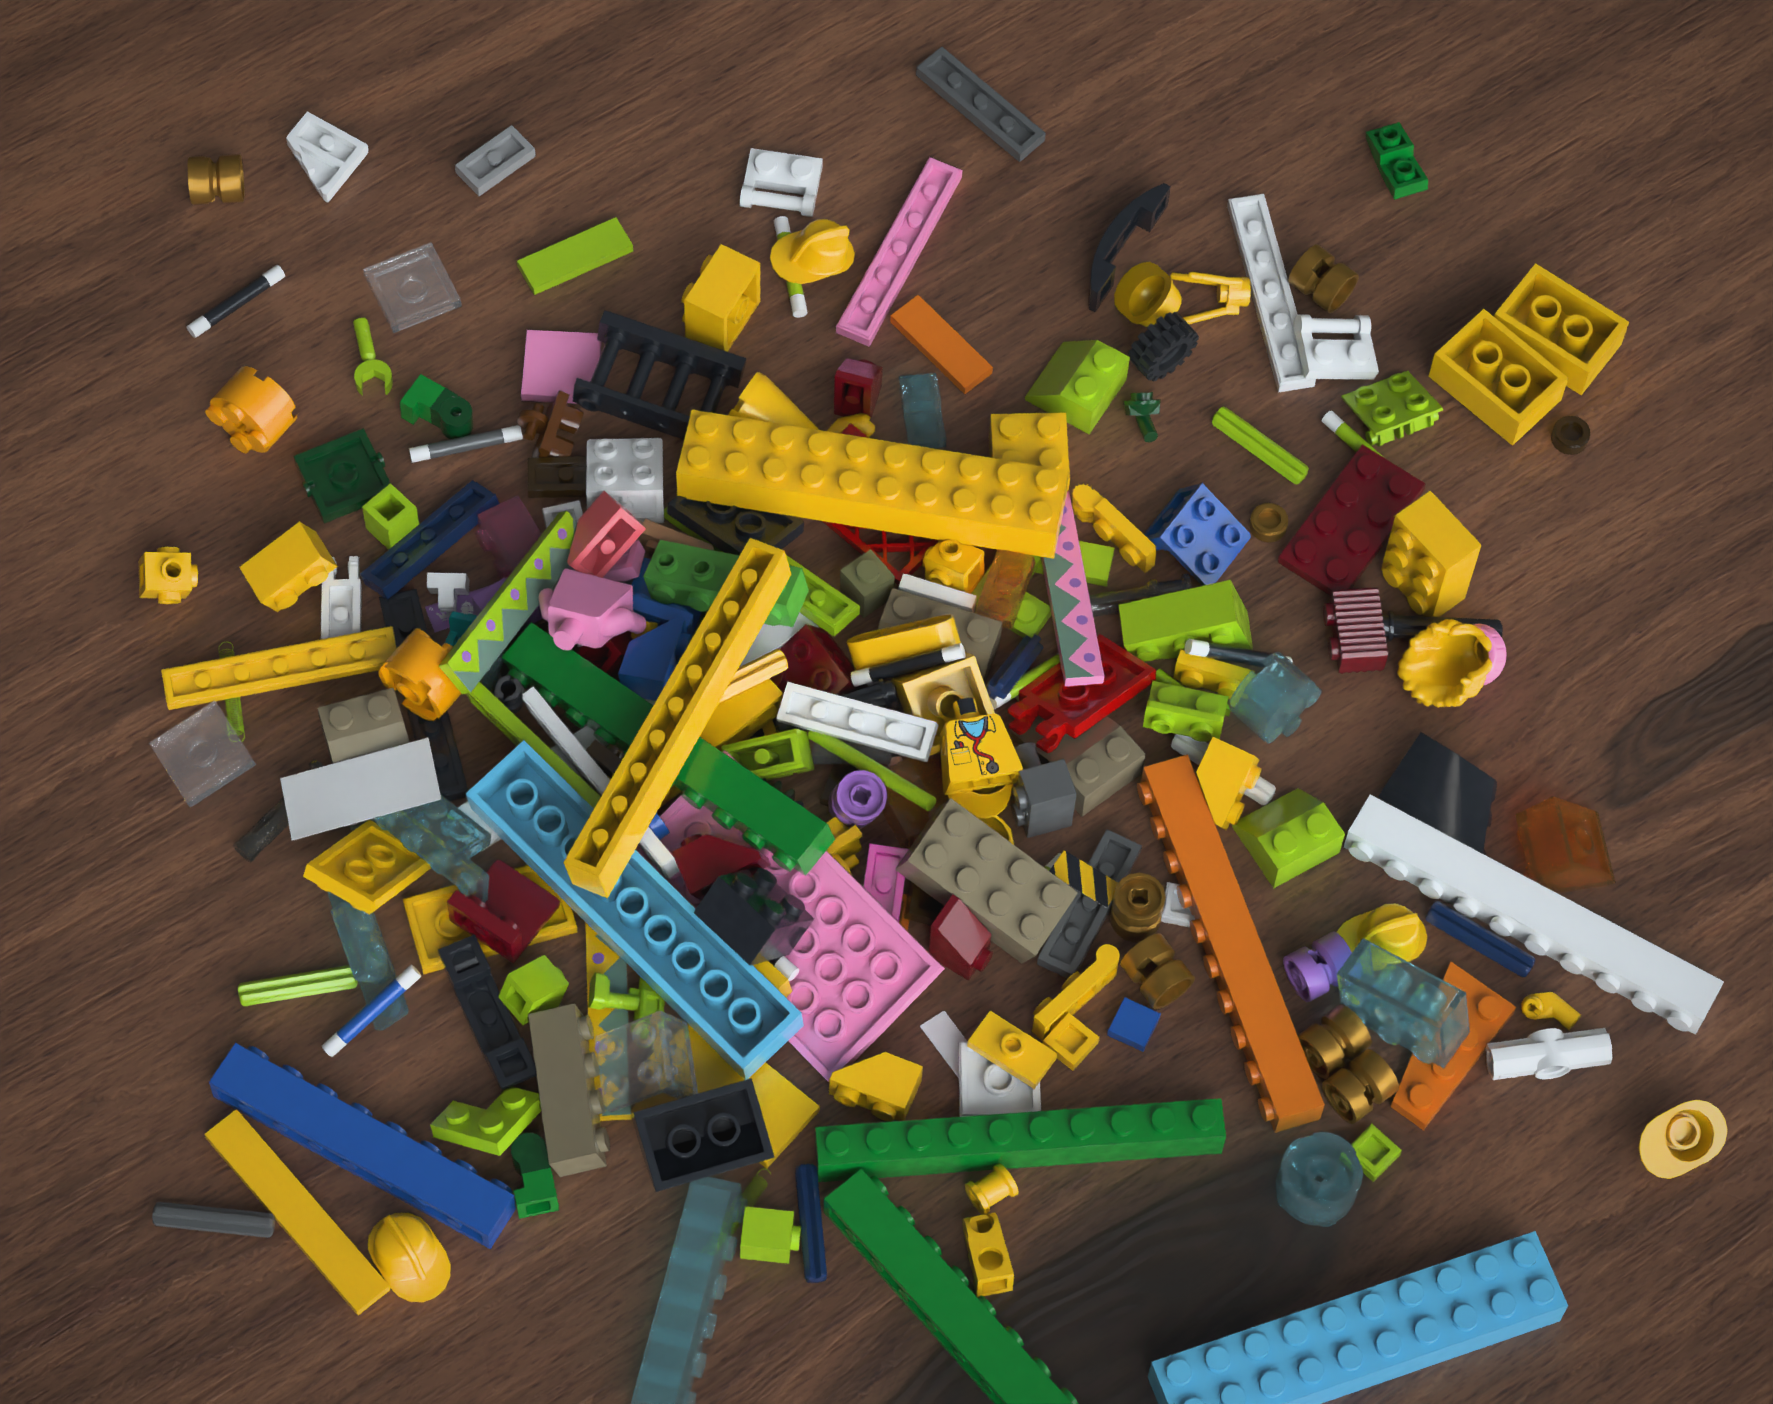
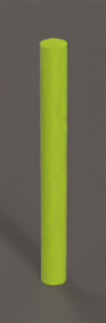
M809 731L808 739L857 769L874 773L882 780L885 786L926 811H930L935 806L936 798L842 740Z

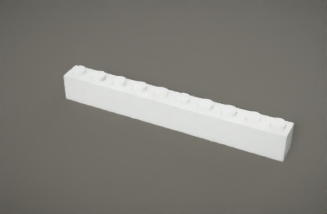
M1369 795L1348 830L1344 848L1348 849L1356 859L1363 862L1370 861L1378 865L1390 877L1400 881L1406 880L1419 887L1424 895L1432 899L1440 898L1453 905L1461 915L1468 918L1475 917L1487 923L1495 933L1505 937L1511 936L1524 943L1531 952L1537 955H1547L1560 962L1561 966L1568 972L1582 974L1594 980L1602 990L1609 993H1618L1631 1000L1632 1004L1638 1009L1658 1014L1667 1019L1668 1023L1677 1030L1689 1031L1696 1035L1724 981L1372 795Z

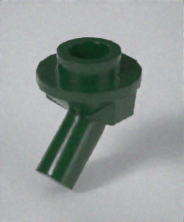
M1153 392L1130 393L1131 400L1123 401L1125 414L1135 416L1144 441L1153 442L1157 439L1158 433L1150 415L1160 414L1161 399H1153Z

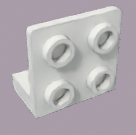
M661 438L587 440V509L605 491L626 508L637 520L644 522L647 519L655 523H664L663 440Z

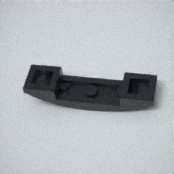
M1163 183L1146 191L1128 204L1107 228L1097 247L1093 260L1088 296L1089 310L1096 312L1114 286L1116 266L1111 263L1135 228L1138 226L1151 232L1168 207L1171 186Z
M475 934L438 949L440 959L464 1016L500 1089L505 1090L537 1076L535 1063L523 1037H520L507 1007L498 997L500 992Z

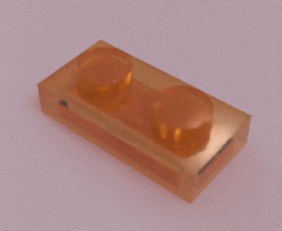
M997 549L974 613L1001 621L1002 627L1013 629L1036 564L1034 556Z

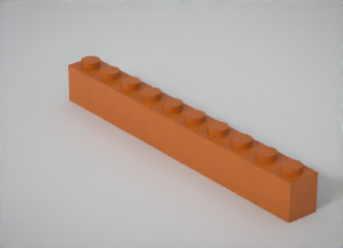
M1188 754L1143 767L1141 782L1137 783L1139 798L1144 806L1149 805L1153 815V817H1150L1153 834L1157 840L1162 839L1166 849L1163 852L1166 868L1169 874L1175 873L1180 884L1176 888L1179 902L1183 909L1189 907L1191 914L1195 917V920L1190 921L1191 933L1197 944L1202 942L1206 953L1203 956L1206 972L1210 979H1216L1220 989L1217 991L1220 1009L1223 1014L1229 1013L1233 1026L1230 1028L1232 1040L1237 1050L1243 1049L1247 1062L1244 1063L1247 1079L1251 1086L1257 1085L1261 1096L1258 1099V1105L1262 1118L1265 1122H1271L1275 1133L1320 1120L1325 1104Z

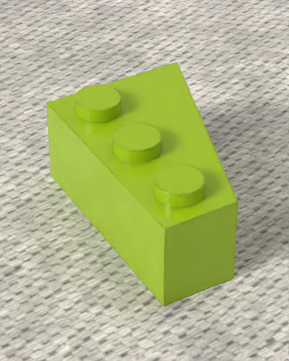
M1231 580L1119 604L1124 647L1129 653L1144 662L1178 658L1180 649L1185 650V643L1188 639L1253 650L1248 611Z

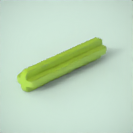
M1221 407L1214 414L1212 424L1293 484L1298 485L1305 479L1309 470L1306 464L1230 409Z
M346 965L243 982L238 985V995L242 1006H250L353 989L357 987L358 980L355 967L353 965Z

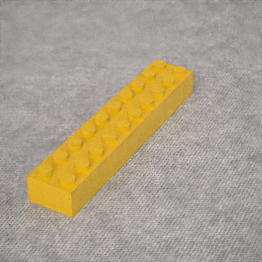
M691 410L676 471L677 496H683L689 500L710 501V503L734 505L739 508L945 541L953 539L966 545L1054 559L1067 496L1069 470Z

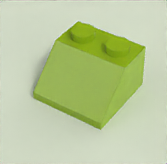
M1099 340L1063 342L1026 394L1025 400L1048 413H1066L1068 424L1090 434L1126 382L1130 357Z
M1299 788L1239 819L1236 825L1232 824V828L1273 889L1339 854L1345 836L1344 831L1324 802Z

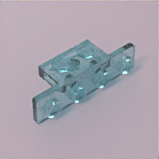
M441 795V800L374 818L381 829L390 832L403 843L407 850L415 852L436 873L442 874L455 884L462 894L466 896L472 894L484 903L488 900L489 875L471 861L470 858L490 845L491 834Z
M328 892L333 908L330 911L353 977L359 982L367 1005L397 975L374 912L369 915L364 911L357 910L347 901ZM402 994L372 1021L376 1030L383 1031L408 1014L409 1009L404 995Z

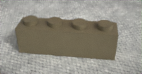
M575 1003L528 1014L549 1165L559 1177L606 1167L605 1152L610 1151V1140L606 1128L601 1127L599 1114L605 1113V1106L601 1091L599 1089L595 1090L594 1077L599 1076V1065L595 1053H590L589 1040L594 1039L590 1017L588 1015L584 1016Z

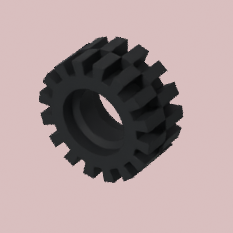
M1170 312L1164 318L1162 316L1159 317L1154 325L1152 323L1148 325V330L1145 333L1141 332L1138 335L1139 340L1133 342L1131 345L1132 349L1129 350L1128 355L1130 361L1149 381H1157L1158 378H1165L1167 372L1170 374L1174 372L1178 364L1181 366L1185 362L1183 359L1192 354L1191 349L1197 346L1198 343L1196 341L1199 340V336L1177 312L1172 314Z

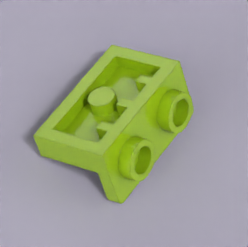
M1153 681L1146 705L1143 727L1153 729L1162 734L1173 733L1188 736L1200 742L1211 741L1212 737L1220 740L1229 696Z

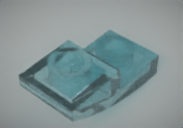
M936 373L899 376L907 443L928 448L946 447V433Z

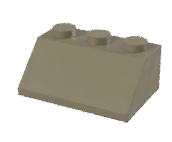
M892 588L878 629L940 615H953L965 652L975 656L984 684H986L1000 645L1002 621Z

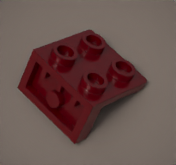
M807 624L780 648L788 662L787 670L770 678L783 693L785 692L787 682L838 696L842 693L847 694L868 687L867 684L857 687L853 685L851 672L855 671L854 666L831 635L822 628Z
M496 860L467 896L456 890L448 899L447 907L449 919L452 923L470 935L475 934L479 941L514 964L560 907V900L503 861Z

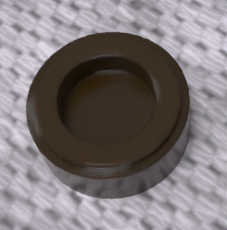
M1562 417L1553 427L1551 434L1552 444L1558 451L1567 455L1581 453L1589 442L1590 428L1579 417Z

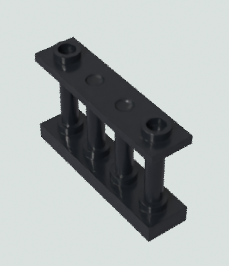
M604 310L599 322L597 340L604 342L605 346L591 381L576 379L572 402L579 404L588 411H601L684 440L690 416L676 412L689 375L694 373L711 380L700 411L715 413L725 386L730 385L739 388L746 358ZM622 349L640 355L626 394L605 387L618 351ZM657 361L676 368L662 406L640 399L654 362Z

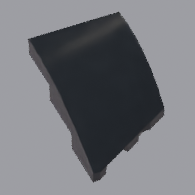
M1420 732L1378 797L1385 803L1486 855L1484 844L1487 827L1491 826V805L1495 800L1497 781L1452 750Z

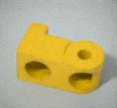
M993 1212L963 1218V1232L969 1252L968 1258L977 1298L980 1295L988 1296L1013 1291L1014 1272L997 1214Z

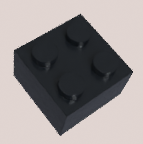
M759 866L718 876L693 912L750 966L789 955L815 919L805 910V905L799 898L785 892L777 884L776 877L768 870Z

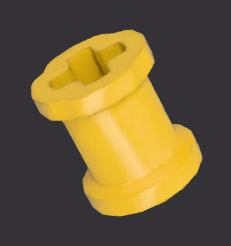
M1001 1163L994 1165L993 1172L977 1182L969 1181L965 1184V1191L980 1214H988L991 1206L1008 1195L1014 1197L1019 1193L1013 1177Z

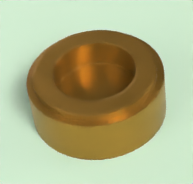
M1261 504L1251 514L1250 531L1260 541L1276 542L1287 531L1288 515L1277 504Z

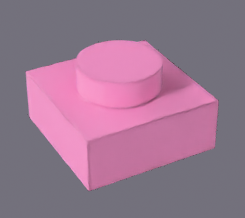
M639 540L630 546L603 578L624 582L639 577L645 550Z

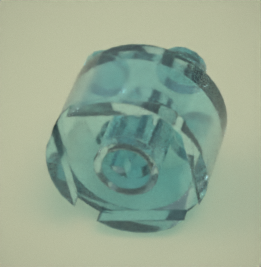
M1281 652L1273 653L1261 661L1266 668L1257 675L1251 671L1239 684L1229 703L1233 706V708L1229 709L1230 712L1268 744L1273 742L1281 733L1286 737L1293 734L1302 722V719L1299 717L1305 708L1312 706L1322 693V690L1316 686V683Z
M1316 1132L1313 1135L1304 1138L1300 1137L1293 1141L1284 1153L1276 1179L1279 1205L1296 1220L1314 1226L1330 1227L1345 1217L1355 1203L1363 1179L1362 1165H1360L1353 1146L1344 1138L1328 1132ZM1317 1176L1324 1178L1322 1182H1319L1315 1179L1317 1178Z

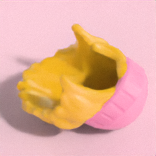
M1445 619L1439 623H1431L1427 626V629L1421 630L1409 640V648L1402 654V658L1398 662L1397 675L1403 680V689L1411 691V696L1416 698L1418 704L1423 703L1427 707L1434 705L1437 708L1461 706L1468 698L1476 696L1484 685L1491 683L1500 675L1506 663V646L1500 634L1488 625L1462 624L1456 620Z

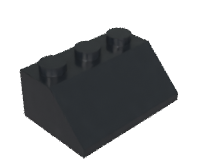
M752 1078L631 1114L640 1149L655 1192L774 1158Z

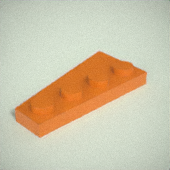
M1450 962L1400 1082L1399 1090L1392 1101L1391 1108L1424 1131L1484 1053L1487 1043H1491L1514 1014L1516 1006L1456 964Z

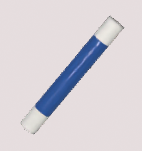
M413 965L407 967L322 1045L324 1051L331 1057L336 1055L422 977L420 972Z

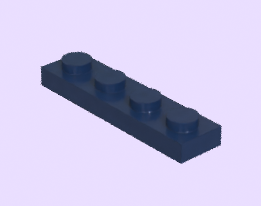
M472 480L360 573L364 584L388 600L498 508L500 503L496 494Z

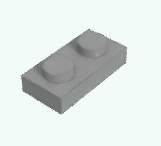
M511 125L455 165L456 174L478 196H481L536 157L535 148Z

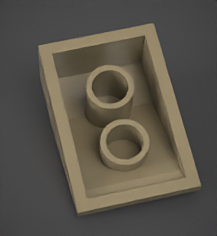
M394 687L318 708L321 728L332 764L410 743ZM419 805L370 820L375 823L426 810L427 805ZM368 820L350 824L351 830L358 828Z
M1038 715L1026 733L1019 735L1009 729L1008 734L1018 745L1033 742L1036 745V742L1042 739L1043 736L1037 733L1035 728L1045 719ZM1108 716L1075 739L1065 734L1058 747L1051 753H1046L1036 746L1042 765L1065 759L1077 793L1074 809L1081 817L1140 776L1145 760L1143 750L1119 724Z

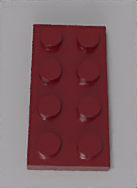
M1362 444L1279 555L1278 563L1330 596L1332 590L1352 589L1389 539L1395 515L1420 497L1426 483Z

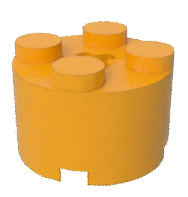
M248 366L239 368L210 400V406L205 410V413L214 424L222 426L231 435L230 442L240 452L247 454L250 450L265 453L296 421L297 415H292L291 413L296 407L290 396L279 384L268 376L262 381L254 376L258 370Z
M415 628L378 671L379 677L387 689L394 687L395 691L398 690L406 698L401 704L414 714L429 721H435L437 717L439 719L461 695V692L439 667L453 646L448 643L440 646L426 632L419 628Z

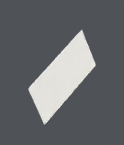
M429 737L280 778L291 840L441 800Z

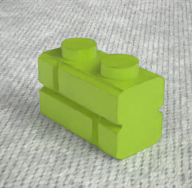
M792 729L722 746V752L726 750L739 764L761 779L766 778L767 781L790 776L793 773L799 774L814 770L807 732L799 729Z

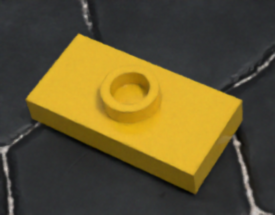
M989 1011L967 1043V1047L1033 1089L1036 1088L1057 1059L1055 1051L992 1011Z

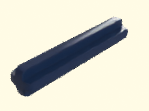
M1035 634L1032 638L1027 635L1024 636L988 681L986 688L990 691L989 697L995 700L997 697L1005 699L1042 652L1044 647L1039 643L1041 638Z
M1439 901L1434 902L1427 912V922L1517 975L1526 977L1532 970L1536 960L1532 955Z
M801 1164L795 1168L804 1275L806 1282L819 1283L827 1279L818 1173L816 1165Z

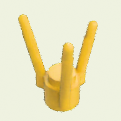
M1173 272L1170 274L1172 280L1217 286L1218 303L1225 304V307L1183 317L1188 324L1224 315H1239V307L1249 306L1251 294L1249 277H1225L1198 272H1189L1188 274Z

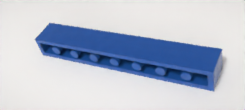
M237 1043L233 1045L209 1081L214 1098L489 1249L492 1248L516 1210L515 1198L511 1194L512 1190L509 1186L497 1179L492 1178L489 1182L478 1176L476 1169L465 1161L457 1159L453 1162L442 1156V1151L428 1141L422 1140L420 1143L407 1137V1132L402 1127L393 1122L387 1121L386 1124H383L372 1118L373 1114L364 1106L356 1102H352L349 1105L339 1100L337 1093L328 1086L321 1083L314 1086L303 1080V1075L293 1067L285 1064L282 1068L270 1062L269 1057L260 1049L254 1046H249L246 1049Z

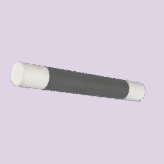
M515 425L409 448L411 461L414 463L522 440L523 435L521 427Z

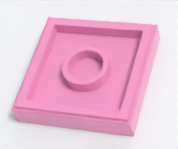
M527 330L521 389L522 401L554 402L560 390L570 394L567 403L577 404L572 402L576 379L579 378L590 382L601 356L602 342L597 340L598 333Z

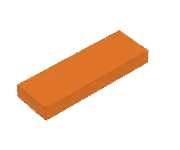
M919 295L890 315V322L964 394H967L992 374L993 366Z

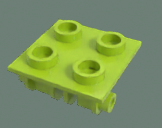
M1409 371L1394 374L1387 379L1360 387L1353 392L1342 395L1343 401L1370 429L1365 432V437L1371 446L1376 444L1380 447L1385 443L1395 440L1394 435L1398 439L1403 438L1404 431L1407 435H1411L1421 429L1432 427L1434 421L1439 420L1438 412L1443 411V407Z

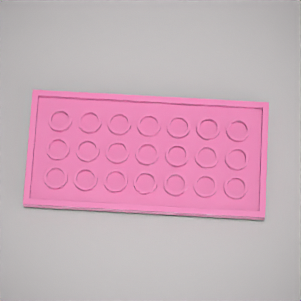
M726 750L723 751L724 754L735 760ZM682 795L660 816L670 832L660 841L670 853L680 848V843L684 839L695 834H702V836L708 834L754 849L742 838L741 835L743 833L735 827H732L730 830L725 829L711 816L712 811L704 806L700 810L693 807ZM638 845L635 850L663 876ZM763 847L759 852L768 857L771 863L770 866L764 869L776 877L777 884L785 892L799 898L804 903L805 910L815 918L791 953L784 956L799 968L796 977L789 981L792 992L786 998L802 1013L804 1024L788 1041L829 1082L832 1072L852 1065L945 968L827 850L805 876L794 868L791 872L783 869L772 859L773 853ZM680 871L670 879L665 878L695 909L698 907L701 900L690 894Z

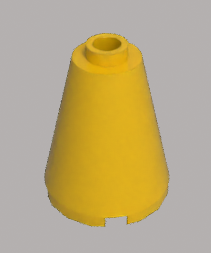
M760 372L753 376L739 396L738 403L728 414L729 416L819 430L766 375Z

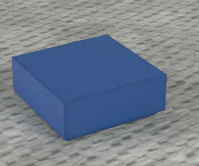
M1124 997L1108 1029L1107 1036L1144 1052L1160 1020L1161 1013Z

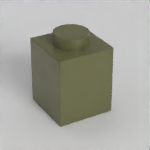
M870 549L840 570V592L860 605V615L865 618L887 602L890 592L894 588L895 576Z

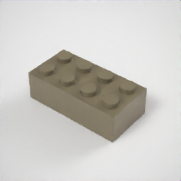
M952 798L936 809L895 869L943 906L946 905L952 895L960 898L992 934L991 941L1020 963H1024L1037 955L1078 894L1077 891Z

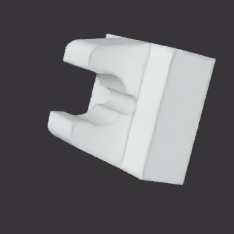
M427 572V589L430 594H438V609H440V612L456 611L457 595H469L470 580L467 574Z

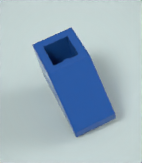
M676 617L629 641L618 673L621 684L643 699L657 700L693 638L691 634H688L685 618Z

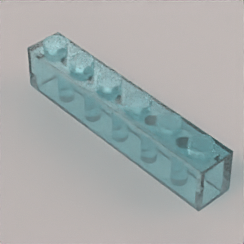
M712 1177L690 1182L631 1404H695L696 1392H691L694 1377L701 1378L704 1372L707 1353L701 1352L704 1339H712L717 1314L712 1313L715 1299H723L727 1276L722 1275L725 1260L733 1261L737 1246V1237H732L735 1222L743 1223L745 1206H747V1199L742 1198L741 1184Z

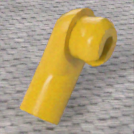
M858 413L838 418L826 430L828 432L841 433L852 423L867 437H870L875 432V425L870 421V416Z
M1553 992L1527 995L1521 1003L1522 1013L1527 1018L1534 1020L1555 1018L1568 1030L1581 1017L1579 1012Z

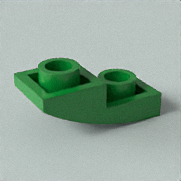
M1400 122L1366 132V139L1374 161L1394 200L1428 190V178L1415 159L1414 144Z

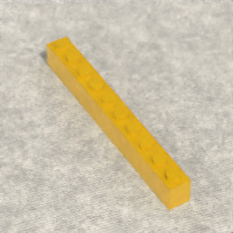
M752 538L748 540L563 863L573 885L605 898L609 897L788 582L791 571L784 550Z

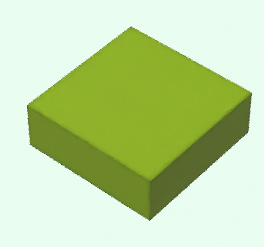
M1371 1124L1344 1151L1343 1156L1374 1182L1400 1156L1402 1150Z

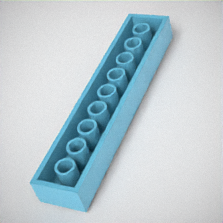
M524 740L466 793L471 809L744 1080L749 1079L804 1026L802 1013L753 965L747 964L693 913L695 908L636 850L608 898L572 884L563 862L594 808Z
M1534 1231L1151 1362L1148 1379L1158 1404H1322L1559 1322L1568 1304L1537 1233Z

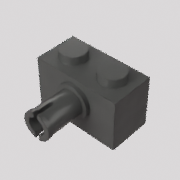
M1028 742L1016 746L1015 750L1023 770L1019 771L1018 784L1016 787H1013L1015 803L1011 804V810L1015 824L1017 826L1023 825L1027 838L1072 826L1077 793L1065 759L1042 765L1035 743Z

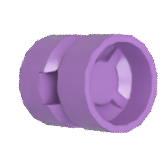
M865 770L851 772L830 793L828 806L832 818H838L849 829L854 825L858 829L869 825L885 808L887 801L886 787L882 780L874 773Z
M1335 931L1313 941L1312 949L1306 946L1301 947L1283 958L1284 969L1296 993L1306 1002H1310L1329 992L1330 984L1339 987L1358 976V967L1349 946Z

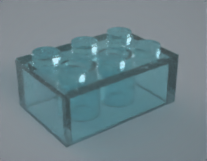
M1364 938L1337 973L1341 1004L1348 1006L1354 1011L1364 1025L1377 1032L1385 1042L1391 1045L1399 1044L1407 1048L1417 1059L1424 1063L1430 1064L1433 1062L1445 1068L1470 1033L1466 992Z

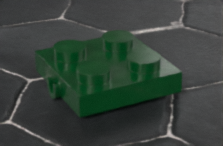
M364 428L294 456L295 465L304 481L302 486L306 490L307 497L312 498L324 524L362 509V506L390 484V480L383 468L386 466L382 454L375 452Z

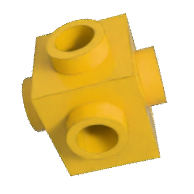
M953 539L939 540L935 546L929 547L924 555L925 580L971 594L985 574L984 551L972 545L961 544Z
M160 547L157 548V552H144L138 561L139 598H158V603L178 604L181 603V599L187 598L192 591V587H197V565L191 564V553H180V548Z

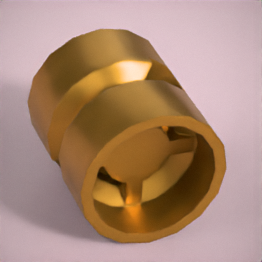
M241 154L220 155L216 163L206 156L188 157V185L192 205L209 204V202L214 201L216 196H219L223 203L244 202L245 187Z
M1315 244L1297 261L1289 275L1288 281L1304 295L1312 293V299L1317 305L1328 313H1333L1351 295L1359 276L1344 263L1334 264V256L1320 245Z
M1134 873L1122 878L1117 884L1110 921L1114 931L1123 939L1140 942L1158 931L1166 896L1163 886L1156 878L1149 874Z
M1160 933L1151 935L1136 944L1125 954L1120 963L1134 983H1142L1140 992L1154 1009L1163 1008L1177 1000L1192 986L1195 977L1183 961L1173 959L1175 951Z
M1343 1004L1337 1005L1321 1018V1025L1317 1023L1312 1024L1298 1035L1311 1070L1324 1079L1329 1078L1345 1066V1057L1354 1059L1372 1044L1371 1036L1362 1020L1354 1011Z
M1366 1049L1348 1063V1070L1341 1068L1322 1082V1089L1335 1112L1348 1123L1355 1124L1373 1110V1103L1380 1105L1399 1090V1084L1386 1061L1375 1051Z

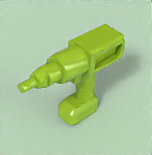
M595 972L590 981L588 1007L598 1010L605 1007L634 1011L633 1034L646 1040L656 1039L663 1029L665 1001L641 977L639 989L630 987L628 994L609 992L610 980L607 975Z

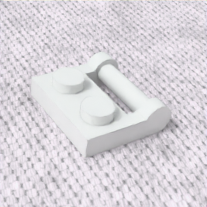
M751 148L740 195V207L751 208L752 205L799 211L802 216L813 217L823 158ZM755 188L804 195V197L756 191Z
M1308 314L1296 315L1294 332L1305 379H1375L1379 370L1370 334L1371 319L1368 315H1356L1354 319L1311 318ZM1312 333H1353L1355 340L1313 339Z

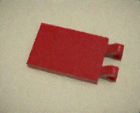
M1099 634L1097 639L1104 671L1103 684L1065 686L1061 663L1059 662L1019 691V702L1012 704L1008 709V713L1016 718L1008 724V728L1022 735L1030 729L1035 718L1039 715L1045 720L1035 728V731L1043 736L1042 739L1036 742V746L1046 753H1051L1058 747L1065 734L1074 739L1151 685L1153 681H1156V669Z

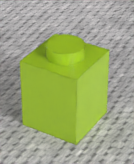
M391 483L362 506L366 529L388 550L419 525L417 507Z
M543 955L509 973L498 997L524 1026L529 1023L528 1014L559 1007L569 982L565 979L562 971Z
M745 1206L740 1259L789 1264L791 1250L799 1251L801 1226L794 1225V1211Z

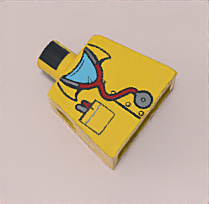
M964 698L954 702L952 706L956 720L946 722L940 733L944 795L1017 783L1019 771L1023 770L1001 716L999 714L979 716L974 698Z

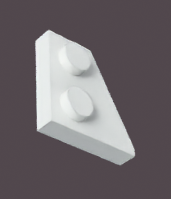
M308 111L286 137L288 147L322 199L326 202L333 198L369 153L366 143Z

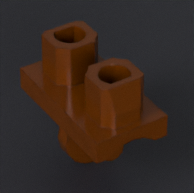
M559 390L555 401L550 402L545 415L543 414L545 407L540 403H535L532 410H522L519 413L517 422L519 426L525 429L523 437L532 441L536 433L539 434L531 457H570L574 442L556 435L558 428L575 434L581 424L584 412L567 404L570 394Z

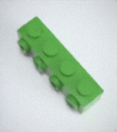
M660 540L643 577L651 599H655L662 604L675 603L704 612L709 610L739 555ZM789 565L791 576L765 620V624L770 626H794L809 591L802 568Z

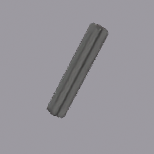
M157 1202L152 1214L153 1224L160 1227L265 1238L272 1237L275 1229V1216L272 1213Z

